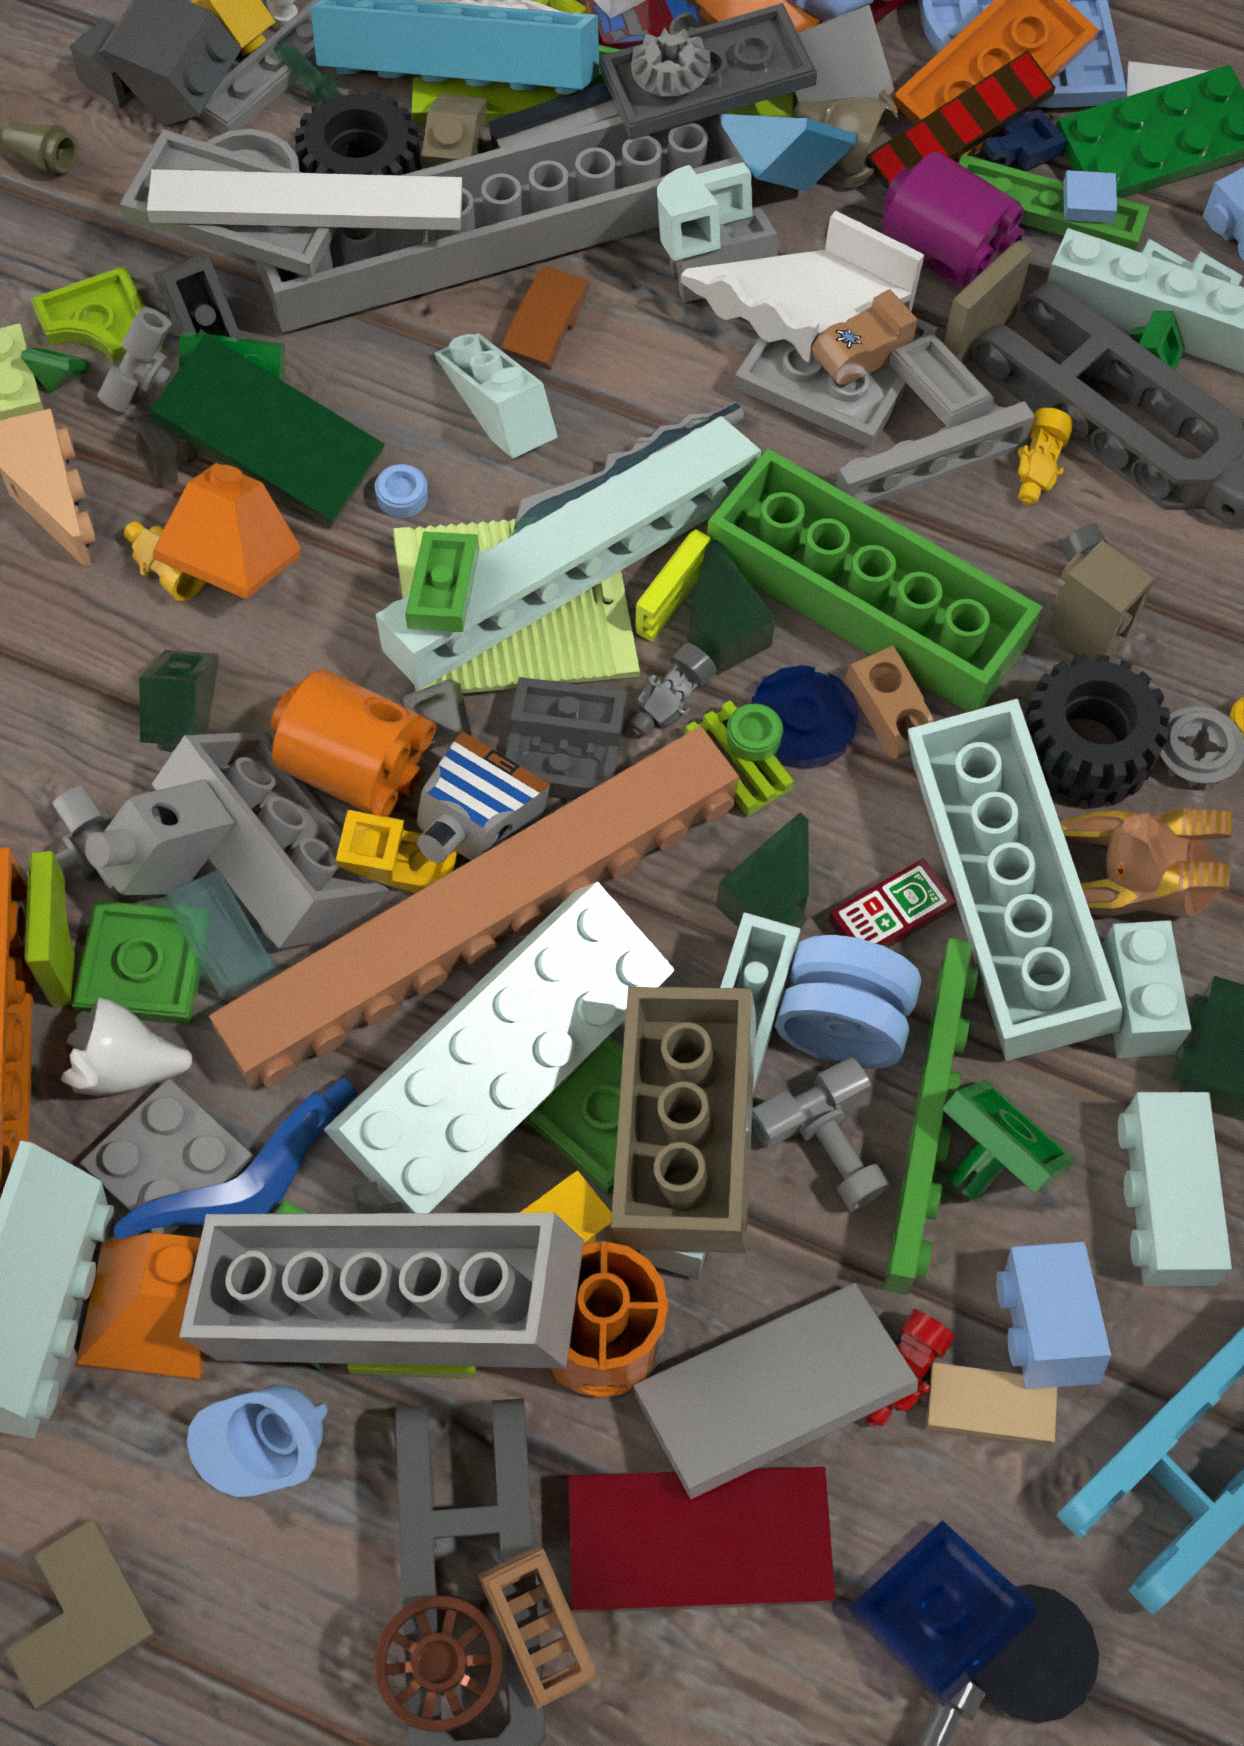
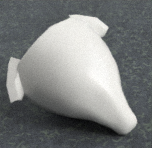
M97 997L90 1012L82 1011L75 1018L77 1029L69 1034L66 1042L76 1048H73L70 1054L72 1068L63 1073L61 1080L71 1085L74 1093L95 1096L118 1094L140 1089L185 1072L192 1064V1054L189 1050L156 1036L136 1015L123 1005L110 999Z

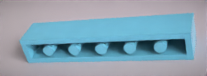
M321 0L311 6L317 66L335 67V72L339 74H356L363 70L378 71V76L382 78H398L406 74L421 75V79L426 82H441L448 80L450 77L462 78L470 86H485L496 81L507 82L509 87L515 90H530L541 85L552 86L554 91L560 94H571L583 90L599 75L598 15L416 0Z

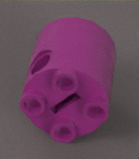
M936 151L928 154L915 167L902 169L890 183L884 197L882 234L924 254L923 265L963 290L1014 242L1022 241L1025 231L1018 227L1025 209L1022 208L1021 203L946 155Z

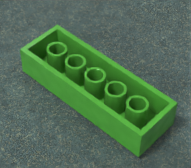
M767 448L708 520L707 535L711 537V544L708 546V549H710L708 558L870 655L894 645L915 682L966 712L983 708L1031 642L1043 608L1038 603Z

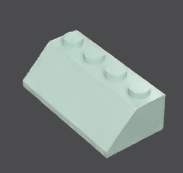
M20 1141L0 1198V1432L34 1439L40 1419L48 1420L55 1408L59 1383L52 1379L59 1357L68 1359L72 1353L78 1328L77 1321L72 1320L79 1298L86 1300L91 1293L96 1273V1263L91 1262L97 1241L105 1242L109 1236L113 1222L114 1207L107 1203L101 1180L34 1143Z

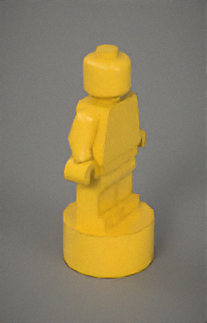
M1040 408L1036 410L1029 434L1032 439L1029 449L1027 445L1018 449L1020 457L1018 474L1020 482L1023 483L1018 498L1025 506L1036 504L1041 490L1050 491L1057 481V476L1063 473V467L1057 468L1056 461L1061 448L1068 444L1074 420L1070 415L1055 408Z
M137 521L127 524L124 529V537L132 543V549L134 550L132 558L139 565L141 575L151 578L150 572H156L160 576V585L175 600L181 602L192 599L202 590L206 583L205 581L153 559V550L164 530L163 528L153 526L148 530Z

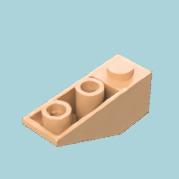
M51 409L0 420V472L9 495L84 567L92 565L87 544L96 542V537L88 511L79 512L77 502L86 500L78 469L69 470L67 460L76 458L68 428H57Z

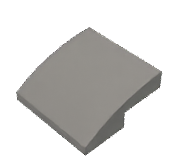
M870 5L797 32L817 72L815 86L794 91L797 102L828 101L848 97H871L878 99V94L883 89L893 101L895 90Z

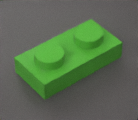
M423 531L405 612L407 629L448 632L464 631L480 551L478 534Z

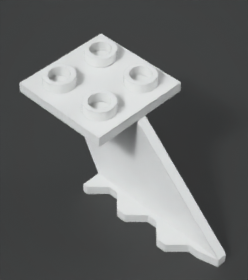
M834 211L830 216L825 250L687 268L681 274L680 282L697 295L705 298L717 316L724 320L737 317L748 320L761 339L769 343L785 339L793 343L803 360L809 363L814 357L812 354L813 344L825 329L839 322L846 323L851 317L872 307L873 298L888 289H891L911 312L924 254L861 222Z

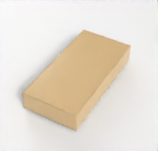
M935 1362L930 1366L926 1430L1051 1446L1055 1442L1057 1387L1026 1389L1023 1374Z

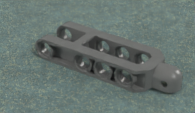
M1045 282L1025 297L1021 303V311L1023 313L1026 312L1031 324L1039 332L1052 340L1051 346L1068 357L1060 365L1015 331L1004 325L997 324L992 326L974 342L972 354L976 364L984 374L1019 401H1025L1034 412L1040 408H1055L1070 415L1074 420L1070 439L1162 509L1188 510L1204 506L1224 522L1232 526L1244 527V432L1242 419L1065 289L1054 283ZM1043 304L1051 311L1054 317L1046 311ZM994 347L1002 354L1004 359L997 354ZM1121 362H1123L1130 369L1133 375H1131L1127 370L1124 369ZM1085 371L1096 379L1102 377L1129 397V403L1136 409L1141 406L1170 428L1168 432L1175 438L1180 435L1203 452L1204 455L1200 458H1184L1079 380L1078 377ZM1160 391H1162L1163 393H1165V394L1169 397V399L1171 400V402H1172L1173 404L1169 403V402L1162 396V394H1161ZM1072 406H1074L1081 413L1083 418L1079 417L1075 413ZM1200 420L1203 421L1211 429L1213 434L1208 432L1203 427ZM1112 436H1114L1121 443L1123 448L1119 447L1114 442ZM1152 466L1155 467L1162 474L1164 479L1159 477L1154 472ZM1226 504L1231 506L1235 510V513L1229 512L1226 508Z
M524 1398L492 1400L498 1506L435 1511L434 1470L431 1463L429 1444V1406L396 1408L403 1608L417 1600L437 1596L434 1548H437V1539L499 1534L501 1563L534 1548ZM535 1573L503 1588L506 1600L536 1586ZM538 1603L513 1615L517 1626L538 1617ZM440 1609L425 1611L433 1634L438 1633ZM413 1616L403 1625L404 1636L418 1644L423 1639V1635L416 1617ZM540 1635L524 1642L529 1653L540 1648ZM507 1642L506 1659L510 1723L497 1738L455 1741L446 1731H423L407 1724L408 1746H541L546 1739L544 1706L538 1709L535 1707ZM404 1649L405 1662L411 1661L412 1653ZM539 1666V1667H537V1668H535V1669H536V1671H537V1673H538V1676H539V1678H540V1680H541V1679H542V1666ZM413 1673L405 1674L406 1687L415 1679ZM422 1687L406 1702L407 1710L419 1717L422 1716L427 1695L426 1689ZM441 1693L437 1695L432 1720L442 1719Z

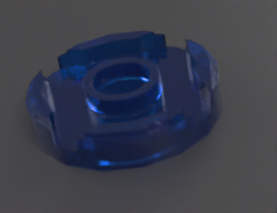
M805 665L781 668L764 678L757 687L751 704H761L771 708L782 721L783 733L781 744L774 754L782 766L803 770L823 767L841 757L852 743L859 713L855 698L845 683L830 672L827 676L823 673L815 672L816 667Z

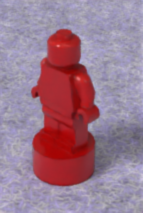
M917 1309L911 1311L901 1327L902 1341L897 1348L918 1379V1390L865 1416L867 1418L865 1422L874 1428L877 1425L880 1427L885 1426L892 1415L890 1407L896 1411H908L916 1404L922 1394L929 1392L930 1386L927 1382H922L921 1379L936 1357L943 1358L955 1339V1335L943 1324Z

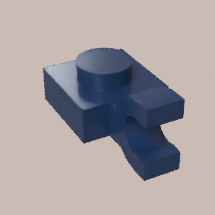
M1037 109L1021 116L1001 129L998 137L983 141L982 149L989 156L984 159L986 161L1007 167L1012 162L1017 161L1026 170L1063 155L1068 140L1041 109Z

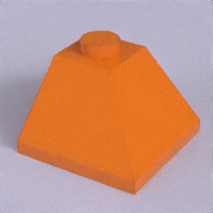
M215 463L187 483L154 547L153 559L247 600L300 558L301 547L262 482L243 475L236 467Z
M151 1232L125 1239L102 1242L76 1360L78 1367L195 1381L202 1380L207 1354L179 1338L201 1238Z

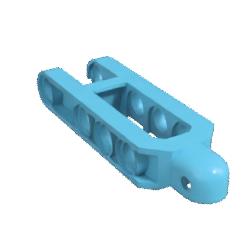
M1244 1326L1056 1514L1060 1521L1080 1540L1147 1473L1190 1514L1193 1520L1127 1589L1150 1615L1155 1614L1172 1599L1244 1524V1468L1211 1500L1166 1454L1178 1442V1439L1204 1413L1212 1408L1221 1399L1220 1396L1244 1374Z

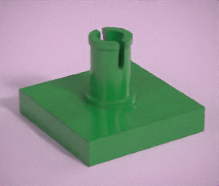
M987 1079L957 1090L942 1107L943 1111L979 1142L961 1164L949 1174L950 1181L958 1188L962 1183L966 1184L974 1173L977 1172L975 1178L962 1191L965 1196L974 1201H979L983 1197V1193L1005 1168H1008L1034 1193H1037L1061 1178L1076 1161L1071 1154Z

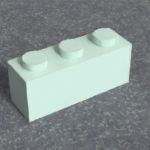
M1137 1092L1125 1112L1120 1113L1118 1118L1119 1145L1121 1149H1128L1130 1170L1126 1171L1124 1177V1196L1127 1206L1135 1207L1137 1229L1132 1230L1130 1238V1252L1133 1265L1141 1267L1143 1286H1216L1232 1270L1210 1094L1209 1092Z

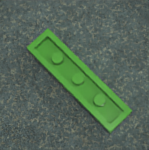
M962 154L959 161L960 165L1021 203L1025 212L1020 224L1063 236L1069 228L1136 251L1150 206L1117 197V213L1114 223L1064 220L1063 182Z

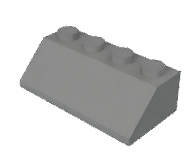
M263 732L184 735L152 785L156 790L197 780H206L235 822L209 859L228 882L232 893L244 903L261 925L265 936L273 941L278 949L317 943L385 897L389 891L385 884L367 879L336 866L335 860L342 830L303 781L274 767L272 760L273 744Z

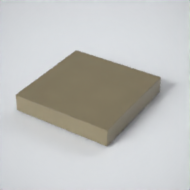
M1020 241L1014 242L953 299L943 344L963 365L973 357L972 346L980 336L992 326L997 324L1006 326L1015 318L1033 251Z

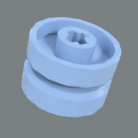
M822 935L812 936L799 942L788 974L792 987L785 990L774 1024L780 1037L794 1048L834 1064H838L852 1056L863 1069L885 1068L897 1064L903 1056L910 1029L906 1017L910 1016L915 1008L922 982L918 969L904 956L885 946L860 938Z

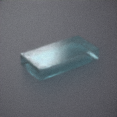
M219 870L167 893L165 897L166 904L221 998L272 974L275 965Z

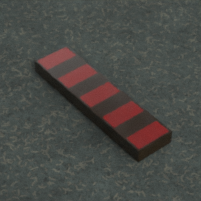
M1027 50L868 154L866 163L870 168H873L874 174L887 190L894 177L902 169L915 167L931 152L939 151L950 159L956 160L962 154H965L1052 97L1056 87Z

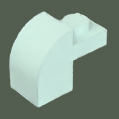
M744 162L696 174L692 167L687 165L672 171L661 180L657 188L660 241L673 261L721 249L720 225L752 217L751 171Z

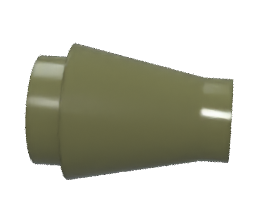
M11 122L5 127L2 134V144L5 150L19 155L50 175L68 172L77 160V141L63 126L23 125Z

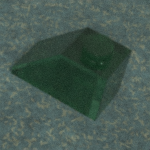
M715 540L707 544L691 606L687 641L700 648L713 660L717 667L716 674L719 675L772 646L776 618L719 542Z
M164 650L139 677L140 743H155L159 750L174 752L184 735H201L208 731L219 665V654Z
M801 812L719 882L716 907L738 928L743 913L800 929L805 924L807 918L804 914L809 895L808 819Z

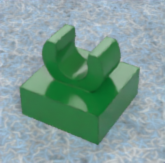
M1153 311L1147 327L1133 328L1130 330L1129 335L1138 344L1176 370L1185 345L1173 311Z

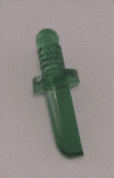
M282 43L273 48L277 56L309 88L306 94L311 101L315 102L321 99L325 103L329 101L328 96L337 93L340 96H344L336 88L339 84L338 78L333 73L323 76L294 46Z

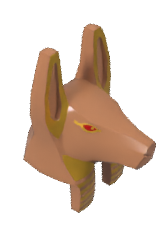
M1183 808L1157 815H1151L1150 812L1137 814L1121 810L1097 811L1060 822L1066 842L1090 843L1108 847L1106 879L1080 882L1091 914L1118 916L1146 910L1164 915L1192 918L1207 908L1221 891H1228L1229 864L1221 863L1210 846L1203 840L1231 838L1233 832L1231 811Z

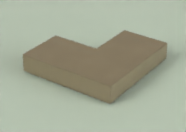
M94 1519L89 1520L34 1555L64 1613L5 1650L24 1690L37 1711H42L158 1636L101 1528Z

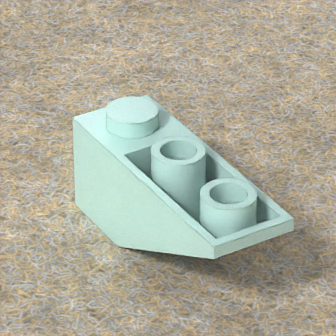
M477 333L475 335L466 334L453 339L448 347L434 353L436 360L491 441L512 459L558 438L543 383L482 335Z

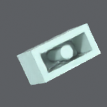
M1171 920L1112 924L1101 946L1122 1005L1120 1031L1112 1033L1116 1057L1133 1058L1175 1055L1191 1031V1025Z

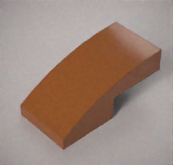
M543 265L525 294L501 347L504 353L551 370L567 328L573 330L590 287V282Z

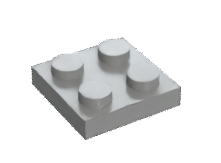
M168 1078L92 1150L80 1164L88 1174L101 1180L103 1188L130 1212L142 1204L159 1197L228 1182L243 1173L254 1158L246 1148ZM191 1225L166 1226L149 1229L148 1231L150 1233L181 1236Z

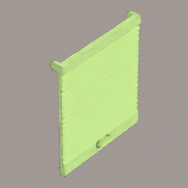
M536 517L530 520L523 518L515 530L516 519H512L509 522L504 519L500 522L492 520L486 523L482 521L479 524L471 522L468 525L460 523L457 526L450 524L446 527L440 524L436 528L431 525L427 528L419 526L416 529L410 527L393 528V540L402 599L410 594L423 531L478 534L479 553L520 532L527 525L534 524L541 519ZM621 571L419 690L414 685L416 703L418 705L430 704L432 696L515 689L517 688L519 677L564 683L639 677L640 669Z

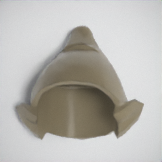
M884 89L878 94V99L871 97H848L828 101H800L796 104L794 110L796 118H808L857 134L856 144L835 164L847 175L843 180L844 188L855 189L874 180L871 177L873 168H868L866 163L867 155L875 150L877 142L887 124L896 123L898 120L897 107Z

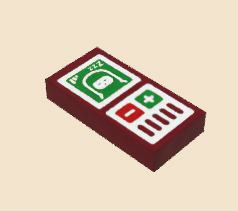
M922 858L830 911L828 920L840 936L860 938L889 948L953 911L956 900L927 861Z

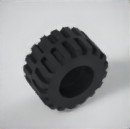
M359 90L349 91V95L340 96L339 93L328 96L329 101L325 103L318 101L311 106L312 113H304L300 119L301 127L296 128L295 148L299 169L302 173L400 176L421 170L416 122L412 121L411 113L406 107L399 108L398 101L391 97L381 99L380 93L370 91L367 95L360 94Z
M1097 654L1095 661H1089L1086 655L1075 656L1071 666L1064 661L1054 665L1051 674L1045 673L1038 681L1036 689L1033 690L1024 719L1050 795L1055 797L1058 792L1066 795L1065 803L1077 806L1079 800H1087L1089 808H1101L1104 799H1108L1112 805L1123 802L1127 793L1133 796L1141 789L1144 781L1148 780L1168 739L1170 729L1166 727L1170 720L1169 708L1161 707L1165 698L1160 688L1151 689L1149 687L1152 678L1144 671L1138 675L1130 671L1132 664L1122 659L1120 664L1117 665L1110 663V656ZM1074 719L1097 721L1109 728L1116 736L1118 742L1112 744L1090 742L1080 737L1070 727L1068 721Z

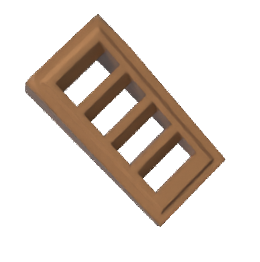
M539 1546L531 1548L478 1575L492 1611L537 1709L599 1678L543 1548ZM535 1573L539 1581L538 1585L506 1600L502 1591L503 1588ZM547 1599L551 1608L550 1611L517 1626L513 1615ZM559 1625L563 1634L562 1637L530 1653L528 1652L525 1641ZM571 1651L575 1663L540 1680L535 1668Z

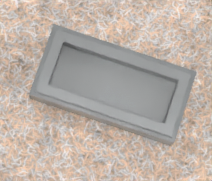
M934 333L891 351L889 365L948 429L991 410L994 398L992 394Z

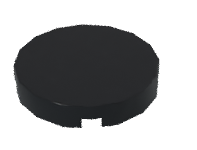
M1031 1584L1004 1589L981 1606L967 1630L964 1656L970 1681L985 1693L984 1699L1008 1720L1037 1725L1063 1719L1085 1702L1097 1680L1099 1650L1093 1627L1075 1603L1054 1589Z

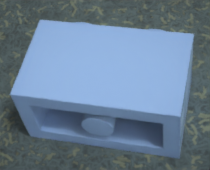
M1085 1242L1011 1247L1005 1271L997 1272L996 1289L1000 1308L1010 1309L1013 1328L1008 1330V1351L1012 1365L1021 1366L1026 1389L1101 1384L1111 1352Z

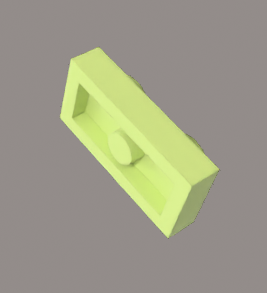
M20 323L0 328V420L44 410L35 375L21 359L22 350H26L28 347Z

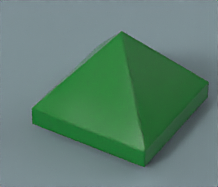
M26 348V350L21 352V359L50 394L87 372L91 363L87 362L88 359L47 348Z

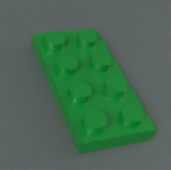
M1227 65L1057 118L1055 126L1068 140L1064 152L1073 170L1116 173V196L1118 198H1125L1244 160V89L1231 65Z

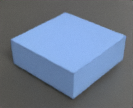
M1066 170L1063 181L1064 220L1114 223L1117 213L1116 173Z

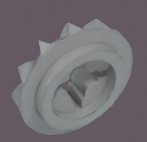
M664 27L659 37L645 34L643 44L633 47L631 62L633 78L641 88L652 94L666 97L687 94L698 88L709 74L710 51L704 49L701 37L689 38L685 28L675 35L669 34ZM662 56H667L670 59L679 56V64H675L670 60L662 63Z
M1187 706L1170 714V720L1166 727L1170 729L1168 739L1158 757V760H1163L1168 767L1169 777L1178 775L1188 781L1189 787L1201 783L1209 784L1212 789L1221 781L1227 778L1232 779L1244 759V739L1237 725L1220 711L1204 706ZM1199 733H1203L1204 749L1208 752L1205 753L1200 761H1197L1195 756H1193V748L1190 746L1197 739Z

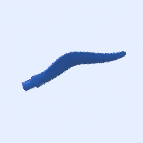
M344 1077L339 1079L322 1095L314 1091L285 1119L251 1164L238 1177L228 1182L166 1195L142 1204L130 1211L115 1225L113 1229L114 1235L119 1239H125L153 1228L204 1225L206 1214H268L284 1197L309 1148L325 1132L324 1129L337 1117L336 1113L358 1095L357 1091Z

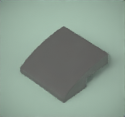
M519 677L510 717V736L505 757L550 784L548 796L577 799L616 776L627 691Z

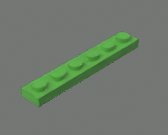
M952 938L948 940L940 963L883 1290L904 1295L908 1294L915 1277L925 1279L929 1267L932 1242L922 1240L925 1218L936 1219L942 1191V1184L932 1182L935 1162L945 1163L951 1138V1128L941 1126L944 1113L942 1107L959 1090L961 1073L951 1071L954 1052L963 1053L965 1049L970 1019L960 1017L963 998L972 1000L979 966L969 964L972 943Z

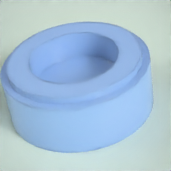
M406 464L393 465L384 469L376 479L375 492L377 503L386 514L396 518H407L418 514L426 506L428 501L427 480L424 474L416 467Z

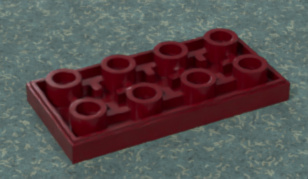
M826 1467L754 1469L693 1499L689 1498L676 1472L568 1476L572 1613L833 1604L836 1601Z

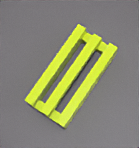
M697 529L689 533L636 603V634L650 642L655 639L707 570L709 561L706 559L710 555L708 546L711 544V537Z

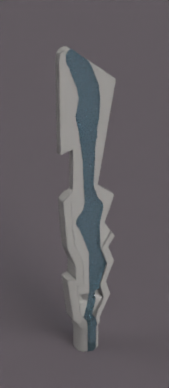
M734 401L715 412L689 414L679 424L660 426L650 437L640 436L632 450L607 454L604 471L521 499L512 536L520 532L527 525L534 524L562 508L569 501L581 497L602 485L611 477L623 473L647 459L651 454L663 450L684 438L693 430L703 427L718 417L722 416L731 425L744 419L742 408Z

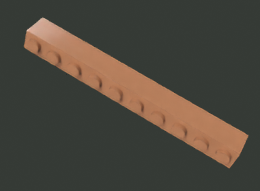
M699 726L210 1014L209 1018L216 1035L252 1091L263 1084L266 1087L277 1085L293 1074L296 1064L315 1053L317 1056H323L334 1051L347 1039L346 1034L364 1023L375 1025L384 1021L396 1011L399 1002L416 992L418 995L432 992L444 983L449 972L464 963L475 965L485 960L495 951L497 943L516 933L517 936H522L533 931L544 921L547 913L556 909L575 890L596 882L599 883L610 875L613 878L622 877L632 871L645 854L657 847L665 850L677 844L685 837L688 828L703 819H706L707 822H712L725 815L734 805L739 775L702 726Z

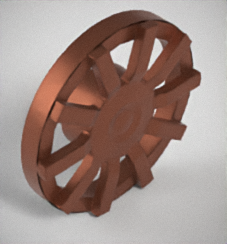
M448 1596L423 1598L400 1610L385 1627L375 1653V1678L379 1692L386 1705L399 1719L408 1725L431 1732L457 1729L477 1718L492 1702L497 1692L503 1669L500 1641L488 1618L470 1603ZM430 1609H447L441 1633L433 1634L425 1611ZM457 1612L470 1617L476 1623L458 1640L452 1637ZM413 1616L416 1617L423 1635V1639L418 1644L397 1632ZM484 1632L491 1653L465 1656L463 1649ZM392 1641L412 1653L411 1661L387 1664V1652ZM492 1665L487 1686L485 1687L466 1675V1667ZM413 1673L415 1679L395 1697L387 1675ZM459 1683L480 1696L478 1701L465 1712L462 1710L454 1689ZM423 1687L427 1690L422 1716L419 1717L406 1710L403 1705ZM445 1692L454 1717L432 1720L438 1693Z

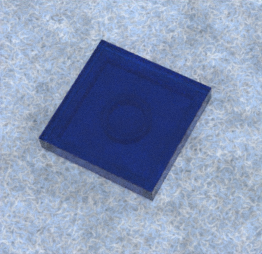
M943 1520L849 1607L853 1618L942 1707L1038 1616L1035 1604Z

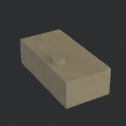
M628 987L611 1229L618 1244L629 1246L634 1250L746 1253L756 1037V1011L752 988Z

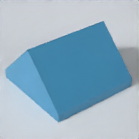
M722 114L721 118L722 127L756 179L805 192L856 144V133L808 118Z

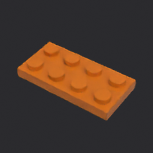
M994 0L894 94L893 102L915 124L1027 50L1050 81H1052L1096 40L1099 29L1067 0ZM983 142L964 155H974L982 147ZM961 156L954 161L959 164Z

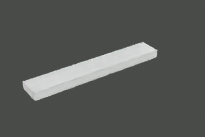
M151 169L147 213L150 223L461 230L462 177Z

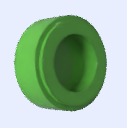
M747 704L741 706L732 713L728 720L727 744L730 750L743 760L752 762L766 760L773 756L780 747L783 733L782 721L774 710L765 705Z

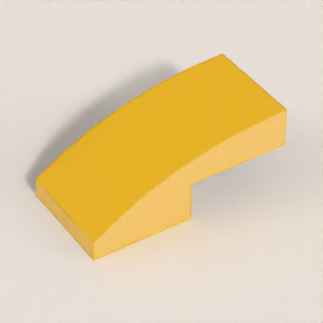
M347 810L335 862L336 866L367 879L417 893L453 872L458 852L454 850L441 863L433 862L425 857L418 847L417 840L422 833L404 830V820Z

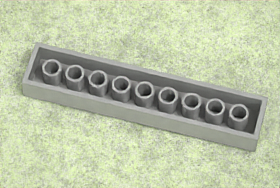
M728 112L632 140L629 139L620 116L400 175L462 177L461 230L338 227L312 278L254 260L280 329L284 333L659 227L657 188L666 175L687 165H690L696 174L742 162L745 163L721 125L722 114H728Z

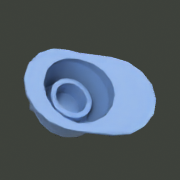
M270 1385L258 1391L244 1393L212 1403L200 1410L189 1426L187 1447L191 1462L203 1480L217 1491L234 1497L256 1496L281 1488L295 1486L307 1480L316 1467L317 1450L323 1438L322 1420L328 1412L326 1403L313 1404L304 1393L289 1385Z

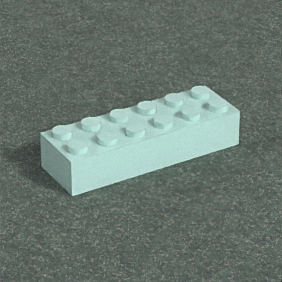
M1018 698L909 728L908 736L912 763L968 942L972 943L971 952L975 965L979 966L978 975L1005 1061L1120 1031L1122 1005Z
M598 882L579 888L341 1112L324 1131L399 1213H429L625 1020L628 987H658L675 969Z

